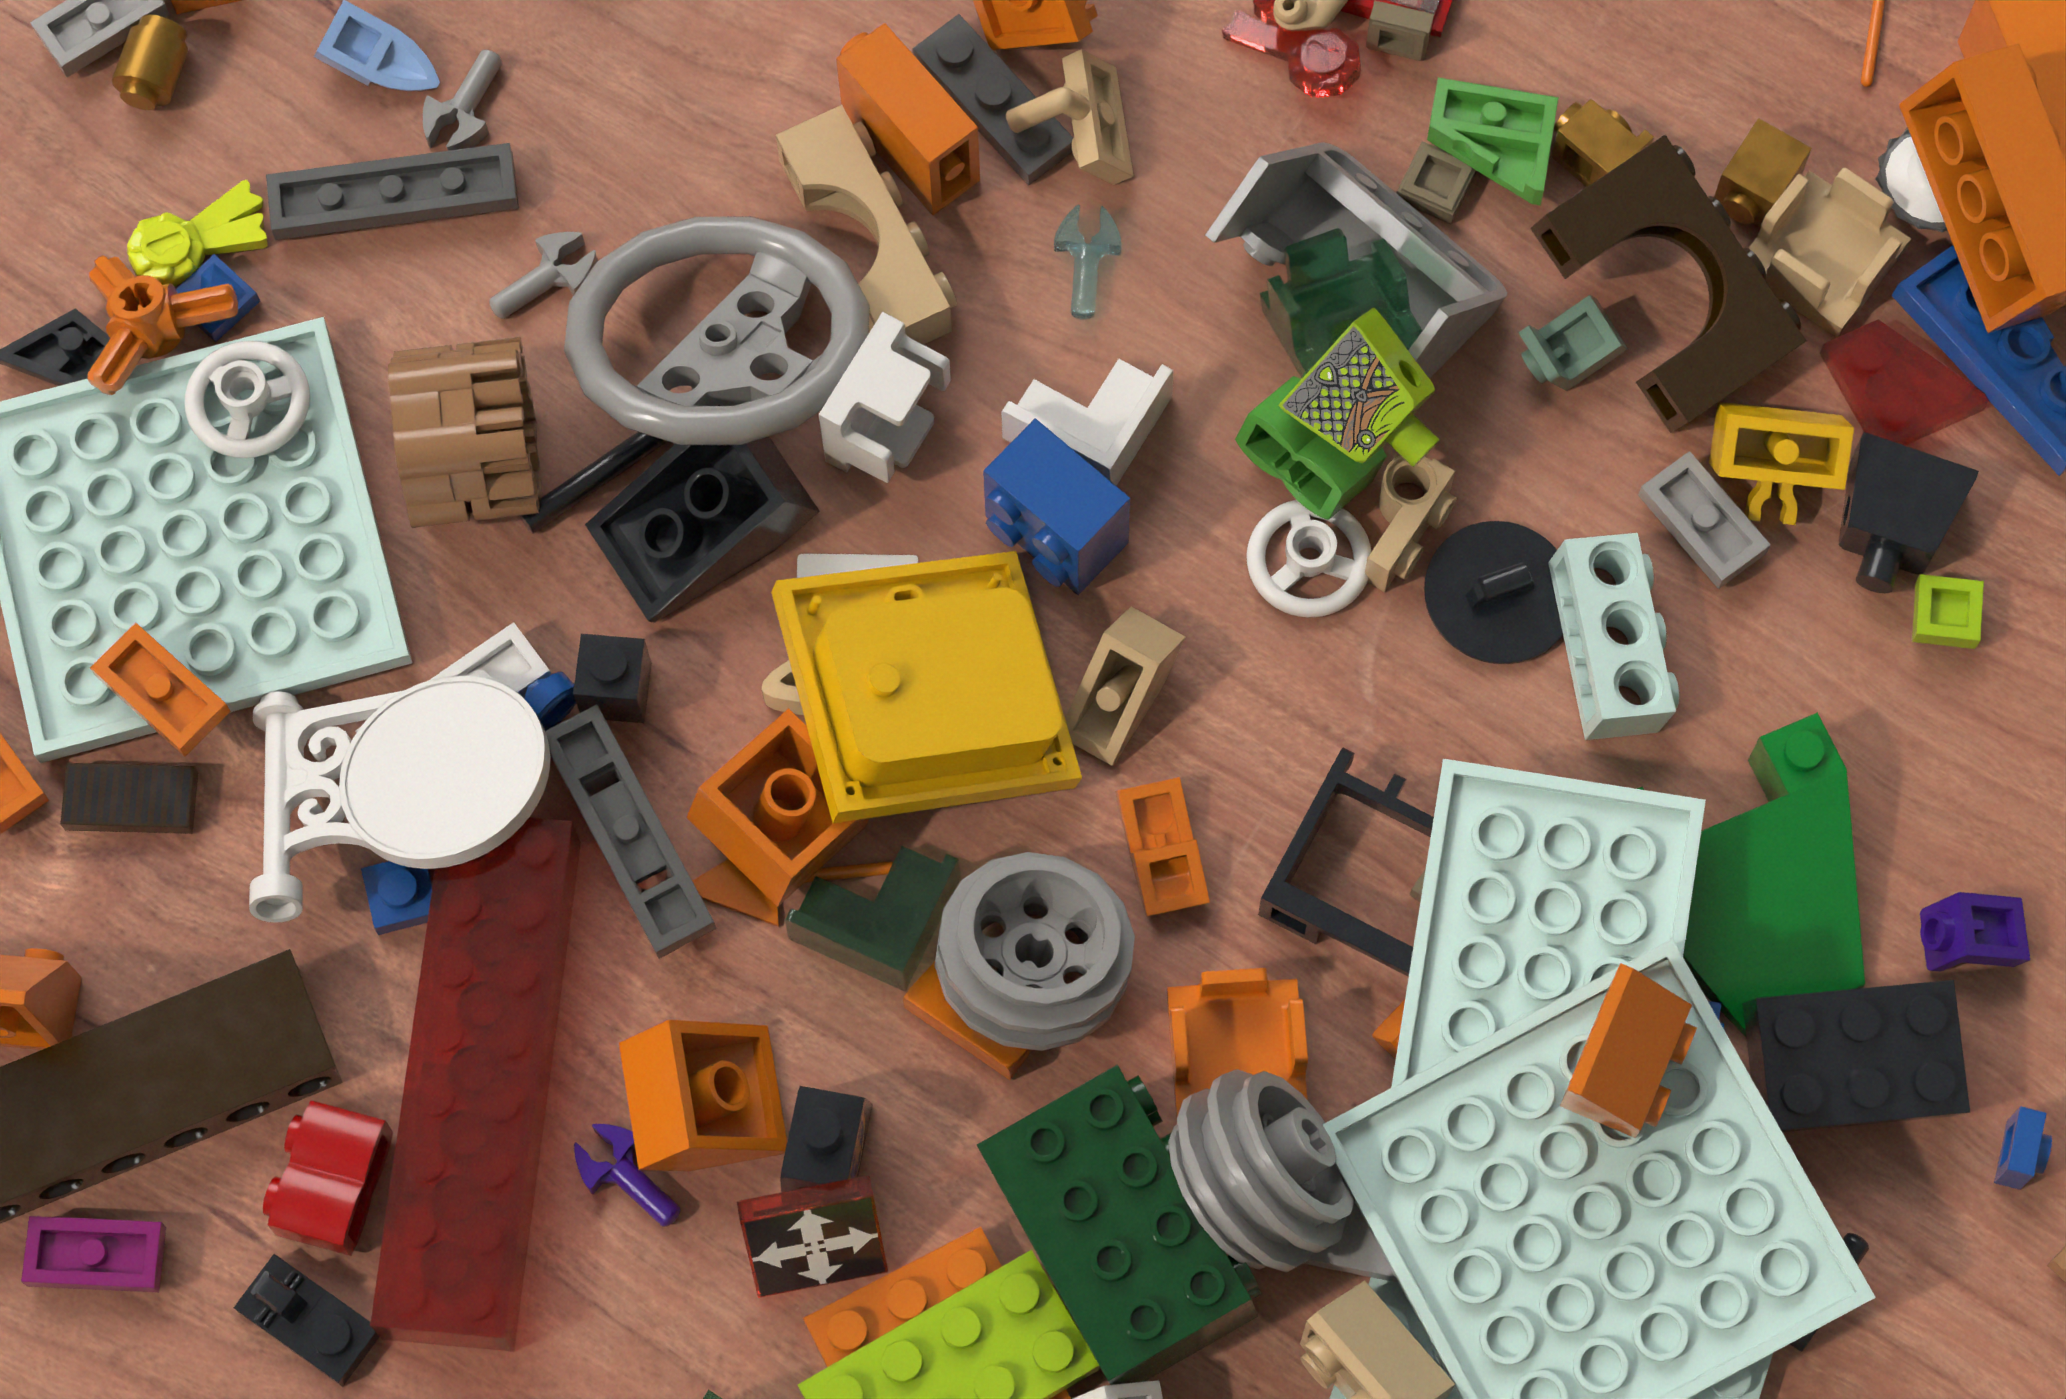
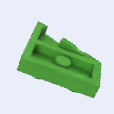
M1438 77L1427 141L1527 202L1541 206L1559 97Z

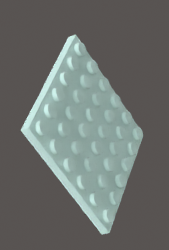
M324 317L137 365L123 387L113 395L102 393L98 388L91 385L88 379L0 401V603L34 756L40 763L157 732L100 681L90 669L135 623L142 627L221 698L231 712L259 704L261 697L270 692L280 691L296 695L412 664L328 326ZM240 341H261L286 351L303 369L310 391L308 413L296 435L281 448L266 455L253 458L226 456L206 446L191 429L185 412L186 388L196 367L215 350ZM253 359L245 360L256 364L262 370L266 381L284 376L278 368L270 363ZM209 382L204 395L205 414L211 425L217 431L227 436L231 415L221 404L215 391V385ZM244 390L238 394L236 399H248L252 396L254 390ZM291 397L266 404L265 409L259 415L253 417L248 439L263 436L275 429L286 416L290 407Z
M1673 939L1624 964L1634 968L1690 1003L1692 1007L1685 1022L1697 1027L1682 1065L1669 1060L1660 1085L1671 1089V1093L1657 1126L1653 1127L1644 1123L1636 1138L1560 1107L1607 990L1618 968L1323 1124L1335 1149V1165L1354 1196L1360 1212L1447 1373L1455 1383V1387L1462 1399H1688L1876 1298Z

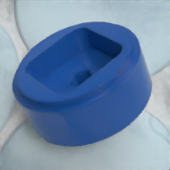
M557 672L545 679L535 680L527 687L524 699L536 713L545 731L560 723L576 705L573 696L574 683L563 672Z

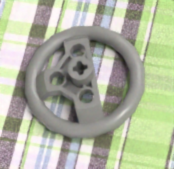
M753 216L692 217L643 231L600 259L594 265L569 302L564 352L584 395L627 429L679 445H742L795 429L822 410L869 334L870 306L848 264L804 231ZM700 254H749L755 256L749 275L637 386L631 384L614 370L602 345L605 316L625 288L656 267ZM811 283L818 287L832 313L830 342L823 354L814 360L789 349L785 338V333L800 318ZM753 311H764L769 313L766 316L759 318H751L744 316L745 314ZM766 373L783 375L775 380H761L757 378ZM677 386L692 387V391L686 393H673L669 390Z

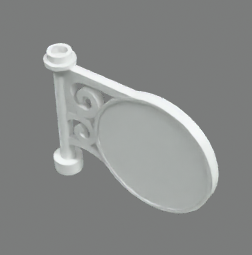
M476 676L442 677L420 683L404 691L305 710L298 704L297 698L287 692H270L262 696L259 704L253 709V723L256 727L265 731L263 875L254 878L250 883V913L255 918L266 922H286L297 918L303 910V885L298 878L290 875V860L296 854L317 846L338 843L359 845L371 849L375 854L398 865L421 869H435L468 862L501 845L531 816L544 793L550 770L549 743L545 730L530 704L508 686L491 679ZM366 720L352 740L346 731L339 727H332ZM309 738L308 746L310 752L318 762H311L304 758V747ZM331 745L337 746L334 755L325 760L327 758L326 749ZM340 777L338 786L333 780ZM314 797L330 798V804L325 812H323L318 801L313 799ZM300 804L298 816L304 827L290 832V815L294 808ZM345 816H346L347 820L349 821V823H341V822L344 820Z

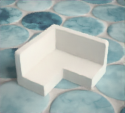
M1118 359L1088 408L1033 379L1018 405L1008 401L1002 410V438L1012 442L1036 418L1117 486L1172 398L1174 370L1162 364L1155 376L1152 377L1125 361Z

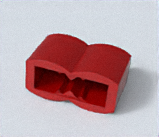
M310 1100L303 1116L296 1114L288 1127L284 1144L285 1152L291 1154L289 1163L282 1178L273 1177L263 1202V1214L269 1216L267 1225L276 1236L352 1256L362 1233L372 1194L383 1171L391 1145L393 1131L386 1120Z

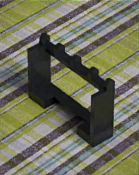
M1342 747L1260 900L1258 915L1314 944L1317 943L1321 933L1409 977L1413 953L1412 946L1290 884L1338 794L1349 796L1431 838L1434 817L1398 799L1407 779L1395 773L1385 791H1382L1346 773L1352 765L1355 753Z

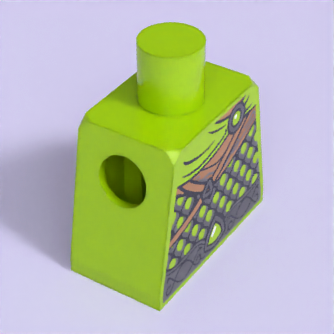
M1374 307L1356 319L1278 405L1288 415L1354 461L1362 464L1388 443L1412 467H1415L1440 441L1414 415L1434 393V385L1383 316Z

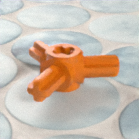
M104 255L94 260L96 266L89 272V278L107 299L106 311L110 321L106 326V331L110 340L88 372V381L102 393L113 395L123 387L141 358L161 357L176 348L181 339L184 338L185 327L235 317L238 314V301L233 286L223 284L177 293L172 284L162 285L156 278L151 276H134L118 257L114 256L109 259Z

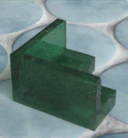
M901 846L874 902L815 876L799 910L790 909L784 920L788 937L798 944L906 992L942 918L943 909L961 879L959 859L946 854L942 863Z

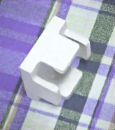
M882 312L819 413L825 461L846 473L851 465L888 483L895 472L894 464L901 468H906L934 424V415L916 404L928 384L941 391H945L951 381L949 359L909 338L905 334V323Z

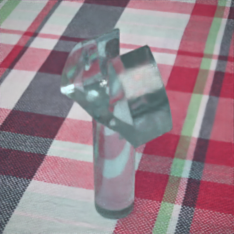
M1077 205L1060 224L1054 237V251H1069L1074 257L1070 312L1076 319L1088 320L1095 315L1099 260L1105 254L1120 256L1122 243L1119 230L1113 218L1101 206L1100 231L1091 238L1090 244H1086L1084 236L1078 231L1080 205Z

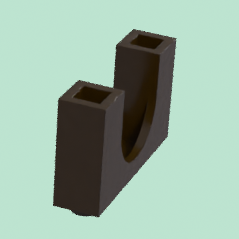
M1664 135L1546 214L1530 229L1564 279H1567L1615 245L1635 237H1657L1673 242L1687 251L1697 262L1705 276L1709 291V310L1702 330L1691 344L1636 381V384L1669 432L1672 433L1807 340L1800 332L1801 322L1795 310L1785 300L1778 299L1765 281L1766 271L1758 256L1749 248H1743L1730 230L1731 221L1723 205L1716 198L1708 197L1695 179V167L1688 154L1678 145H1672L1667 136Z

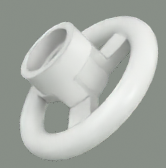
M261 341L235 342L209 354L192 373L185 393V412L189 425L195 435L212 450L236 458L259 457L281 448L296 435L303 425L310 403L308 380L299 363L283 349ZM253 359L270 363L278 368L284 376L266 381L262 370L256 364L245 360ZM209 382L215 385V391L221 404L231 415L227 436L217 431L205 414L204 395ZM247 389L254 390V393L248 399H236L240 392ZM291 397L289 410L275 429L263 436L248 439L253 417L259 415L265 409L266 404Z
M1292 500L1272 509L1256 525L1247 547V567L1257 591L1272 606L1298 617H1322L1345 608L1363 591L1369 579L1365 574L1367 558L1372 550L1364 528L1344 508L1327 520L1315 515L1297 500ZM1310 517L1323 519L1337 526L1346 535L1351 544L1353 559L1336 555L1337 539L1333 530L1325 523L1311 520ZM1290 521L1292 529L1288 533L1286 540V564L1273 576H1270L1265 559L1268 542L1279 527ZM1304 548H1314L1321 556L1317 559L1309 560L1302 557L1299 552ZM1325 573L1347 580L1337 591L1321 598H1300L1286 592L1303 576L1314 577Z

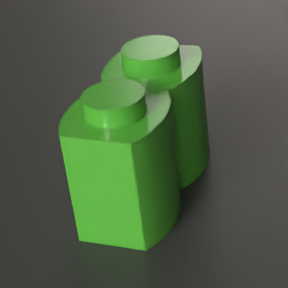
M1293 376L1248 413L1235 440L1241 450L1255 465L1269 475L1281 479L1299 503L1315 515L1329 520L1373 482L1387 455L1382 448L1365 463L1356 462L1284 412L1278 405L1301 380V378Z

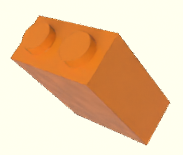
M883 23L870 34L862 32L850 39L836 58L841 105H843L852 124L860 121L864 124L872 139L875 151L932 215H935L980 181L978 126L886 23Z

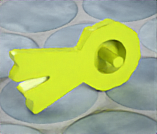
M243 180L190 221H186L168 212L139 221L137 228H135L127 243L128 260L136 276H151L156 278L162 285L172 284L175 287L182 284L201 267L205 255L266 248L268 244L267 235L263 231V214H253L262 208L263 199L258 195L250 193V183L248 180Z

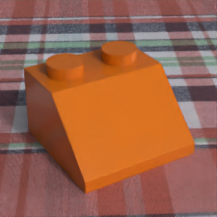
M1620 963L1607 990L1560 1107L1634 1138L1637 1137L1644 1123L1656 1127L1671 1093V1089L1660 1085L1669 1060L1682 1065L1697 1027L1685 1022L1692 1005L1634 968Z
M669 1019L619 1042L638 1170L694 1171L785 1153L787 1136L768 1025Z

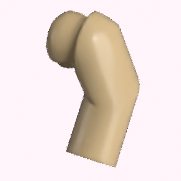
M1275 0L1273 8L1274 17L1281 27L1290 31L1321 30L1327 28L1348 0Z

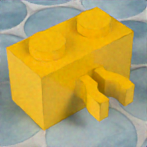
M1718 402L1709 464L1720 477L1757 480L1756 486L1747 497L1744 513L1752 521H1760L1761 506L1765 500L1771 497L1773 482L1778 483L1776 494L1782 500L1780 521L1783 524L1796 525L1798 507L1793 495L1794 485L1845 490L1854 427L1842 415Z

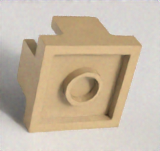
M1842 168L1835 177L1833 185L1809 170L1805 177L1798 174L1764 217L1758 236L1749 249L1762 262L1766 271L1765 281L1776 297L1785 300L1793 309L1838 338L1906 251L1911 238L1888 223L1887 218L1894 204V201L1889 196L1847 168Z

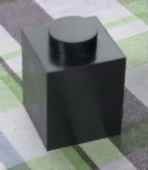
M581 634L573 691L579 713L598 705L605 720L633 723L645 722L652 666L645 639Z

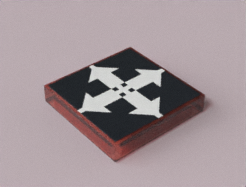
M870 1176L836 1181L737 1202L739 1220L758 1298L889 1272Z

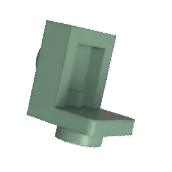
M1591 295L1585 297L1538 330L1528 325L1519 332L1528 348L1521 355L1534 377L1541 384L1548 380L1550 383L1566 391L1628 350L1599 301Z

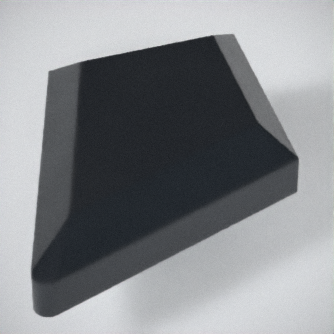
M75 308L1 348L0 364L61 386L88 379V372L109 342L110 337Z

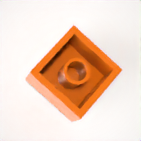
M789 708L698 788L686 817L777 907L866 827L870 819L832 823L807 725Z

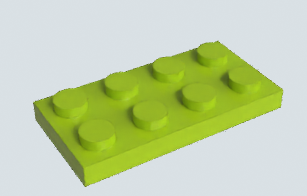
M1031 1249L797 1385L804 1399H1050L1100 1369V1366Z

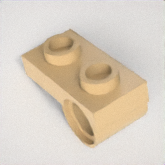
M1401 455L1394 458L1387 465L1379 496V508L1390 525L1367 558L1365 574L1369 578V584L1385 593L1396 575L1405 580L1412 572L1424 550V547L1418 544V541L1429 525L1437 530L1442 526L1457 500V497L1450 494L1455 474L1453 469L1434 458L1430 460L1426 457L1415 467H1412ZM1402 483H1412L1419 486L1425 495L1416 500L1404 499L1395 492L1394 487Z

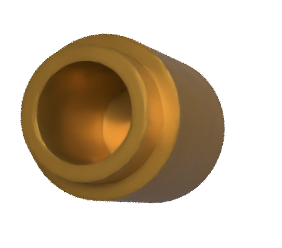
M144 15L141 17L138 25L130 28L112 78L113 86L121 92L120 98L125 103L141 110H154L155 106H164L170 103L189 51L185 43L187 32L181 25L165 17Z

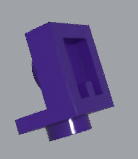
M1958 892L1920 911V936L1925 951L1926 967L1929 971L1941 972L1960 963L2016 967L2030 961L2022 898Z

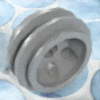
M1025 852L990 860L961 880L942 912L935 969L945 1000L969 1028L1003 1046L1043 1051L1077 1043L1108 1022L1126 992L1127 980L1132 969L1135 935L1123 901L1100 875L1066 857ZM1033 914L1043 916V918L1033 919L1027 915ZM995 922L999 923L1004 929V933L997 938H990L982 933L986 927ZM1070 929L1080 938L1083 944L1078 945L1069 942L1065 932ZM990 965L997 967V972ZM1069 972H1078L1083 975L1069 984H1065L1063 976Z
M1236 1069L1213 1080L1210 1089L1207 1088L1194 1093L1183 1100L1177 1117V1125L1173 1127L1168 1142L1171 1167L1181 1193L1199 1224L1223 1251L1240 1264L1246 1262L1249 1267L1260 1270L1267 1266L1289 1272L1310 1260L1312 1252L1319 1253L1341 1241L1346 1221L1345 1217L1351 1214L1355 1198L1335 1165V1149L1330 1136L1323 1127L1325 1121L1304 1095L1282 1077L1265 1071L1252 1075Z

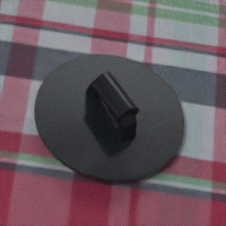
M1480 522L1455 532L1436 550L1426 571L1424 597L1426 608L1434 626L1442 637L1458 651L1487 663H1520L1546 652L1563 634L1548 564L1557 549L1539 533L1511 522Z

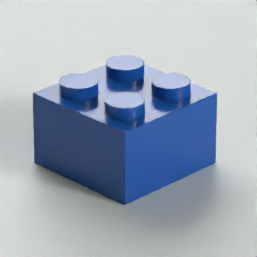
M1036 418L983 470L985 516L988 518L986 525L1005 545L1014 547L1018 544L1034 557L1032 563L1035 569L1052 585L1060 587L1064 583L1079 595L1129 543L1130 497Z

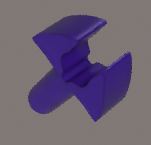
M592 1124L594 1131L606 1143L613 1146V1156L617 1163L612 1165L607 1161L596 1162L590 1158L589 1154L577 1142L574 1143L576 1163L590 1193L594 1194L603 1183L617 1184L662 1227H667L675 1222L681 1211L680 1206L634 1165L633 1152L635 1151L633 1131L609 1124Z

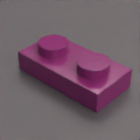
M29 1216L21 1282L27 1287L159 1293L166 1226L162 1222Z

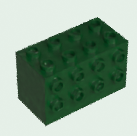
M1118 1065L977 1144L979 1151L1111 1385L1145 1382L1257 1318L1258 1314L1252 1299L1262 1294L1247 1263L1240 1264L1230 1255H1226L1199 1224L1181 1193L1171 1167L1168 1144L1171 1133L1161 1139L1159 1138L1153 1127L1163 1122L1157 1111L1158 1109L1139 1075L1127 1081Z

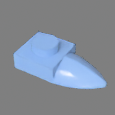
M343 0L314 55L320 61L366 86L373 82L390 89L423 91L437 88L440 83L427 55L411 38L399 29L346 0Z

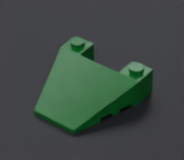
M1818 712L1759 737L1748 762L1769 802L1701 831L1683 958L1704 995L1712 1002L1721 1003L1720 1011L1745 1037L1746 1030L1743 1013V1003L1761 997L1859 989L1865 985L1847 768Z

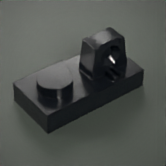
M275 1254L272 1255L233 1307L242 1316L342 1387L383 1333L379 1327Z

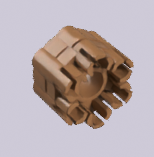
M521 337L462 343L456 345V350H453L452 345L394 351L393 358L390 364H388L394 448L398 473L412 528L470 521V515H474L475 520L539 513V498L543 497L542 482L537 472H533L540 470L538 449L536 444H525L537 442V431L535 423L523 424L525 421H533L536 418L531 387L527 380L525 356H521V353H523Z

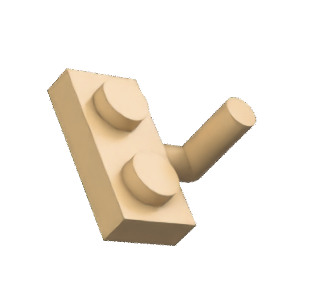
M1083 49L1062 58L1066 81L1063 87L1052 90L1007 111V123L1015 133L1022 132L1062 113L1071 117L1074 132L1072 151L1080 169L1113 185L1134 177L1116 67Z

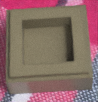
M1374 1L1369 20L1366 47L1371 50L1418 61L1425 60L1434 14Z
M1422 141L1397 190V194L1413 208L1451 224L1477 171L1444 150Z

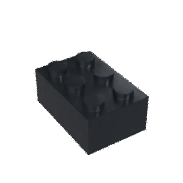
M1954 980L1761 997L1743 1003L1751 1078L1782 1132L1951 1117L1970 1113Z

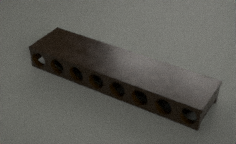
M288 949L1 1066L0 1224L343 1083L292 951Z

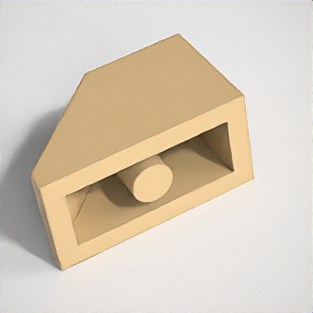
M1132 606L1126 610L1103 633L1067 712L1065 720L1072 744L1113 766L1161 691L1186 637Z

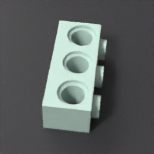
M1638 533L1565 539L1548 564L1585 740L1658 733L1676 712L1679 704V687L1675 675L1672 672H1667L1663 649L1666 645V626L1662 615L1655 613L1650 593L1654 581L1651 559L1648 554H1642ZM1594 568L1604 569L1609 572L1615 579L1616 585L1602 582L1596 576ZM1606 627H1614L1622 631L1627 637L1629 645L1615 642L1609 636ZM1619 686L1629 687L1634 690L1641 700V705L1631 704L1626 701L1619 691Z

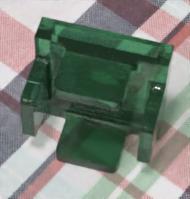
M1340 228L1296 242L1284 249L1288 280L1284 284L1279 275L1267 279L1268 290L1260 293L1262 312L1301 378L1308 373L1356 319L1373 307L1383 316L1407 350L1410 349L1421 334L1422 329L1410 310L1405 271L1384 238L1371 242V254L1349 261L1347 239Z

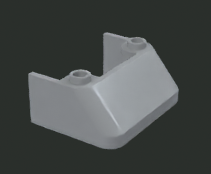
M1325 142L1260 156L1205 234L1214 243L1240 236L1245 241L1243 246L1247 253L1260 263L1268 266H1273L1275 262L1280 264L1296 262L1359 317L1374 307L1383 316L1429 379L1494 314L1507 296V291L1503 284L1485 267L1353 156L1341 148Z

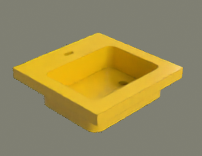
M1016 551L776 580L771 594L832 823L1076 788L1082 779V775Z

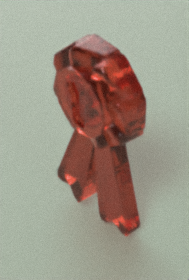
M1253 0L1254 14L1260 20L1242 11L1235 10L1233 14L1234 23L1224 26L1222 29L1223 38L1227 41L1287 61L1290 82L1308 96L1328 97L1341 95L1360 78L1361 62L1358 43L1351 40L1338 28L1290 31L1281 27L1274 17L1273 8L1275 0Z

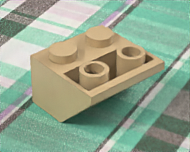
M1365 1280L1317 1311L1306 1321L1300 1342L1301 1347L1306 1353L1300 1357L1301 1362L1323 1388L1327 1389L1334 1384L1346 1399H1446L1455 1386V1383Z

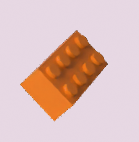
M2019 43L1955 61L1899 103V107L1987 333H1991L2049 315L2066 305V161L2060 149V137L2057 128L2049 120L2038 93L2035 72L2030 64L2026 62Z

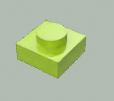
M1920 574L1915 583L1912 642L1976 649L1981 641L1984 581Z

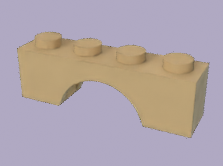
M840 105L776 134L779 161L805 211L829 210L846 214L862 223L871 232L879 246L872 268L858 283L870 306L869 332L882 312L905 323V334L921 344H926L952 332L950 308L957 305L953 290L943 272L933 275L924 259L930 253L923 233L915 221L906 224L897 207L902 205L903 202L898 187L888 171L881 174L878 173L870 158L876 155L875 147L864 124L861 121L852 124L843 105Z

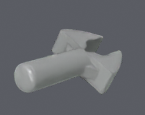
M482 50L453 99L439 102L430 96L426 97L423 107V128L429 148H432L440 130L446 125L453 124L457 119L459 127L446 145L448 151L473 148L489 134L486 122L475 118L474 111L502 65V60L498 54L491 50Z
M559 232L537 238L535 240L538 251L542 254L540 265L490 298L489 304L493 313L497 317L505 319L553 286L568 287L574 296L589 272L598 262L596 251L593 250L582 257L576 264H561L562 259L566 255L585 245L582 233Z

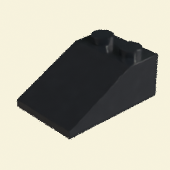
M770 437L742 445H679L675 443L592 517L585 526L647 620L655 623L774 552L818 514L820 510Z

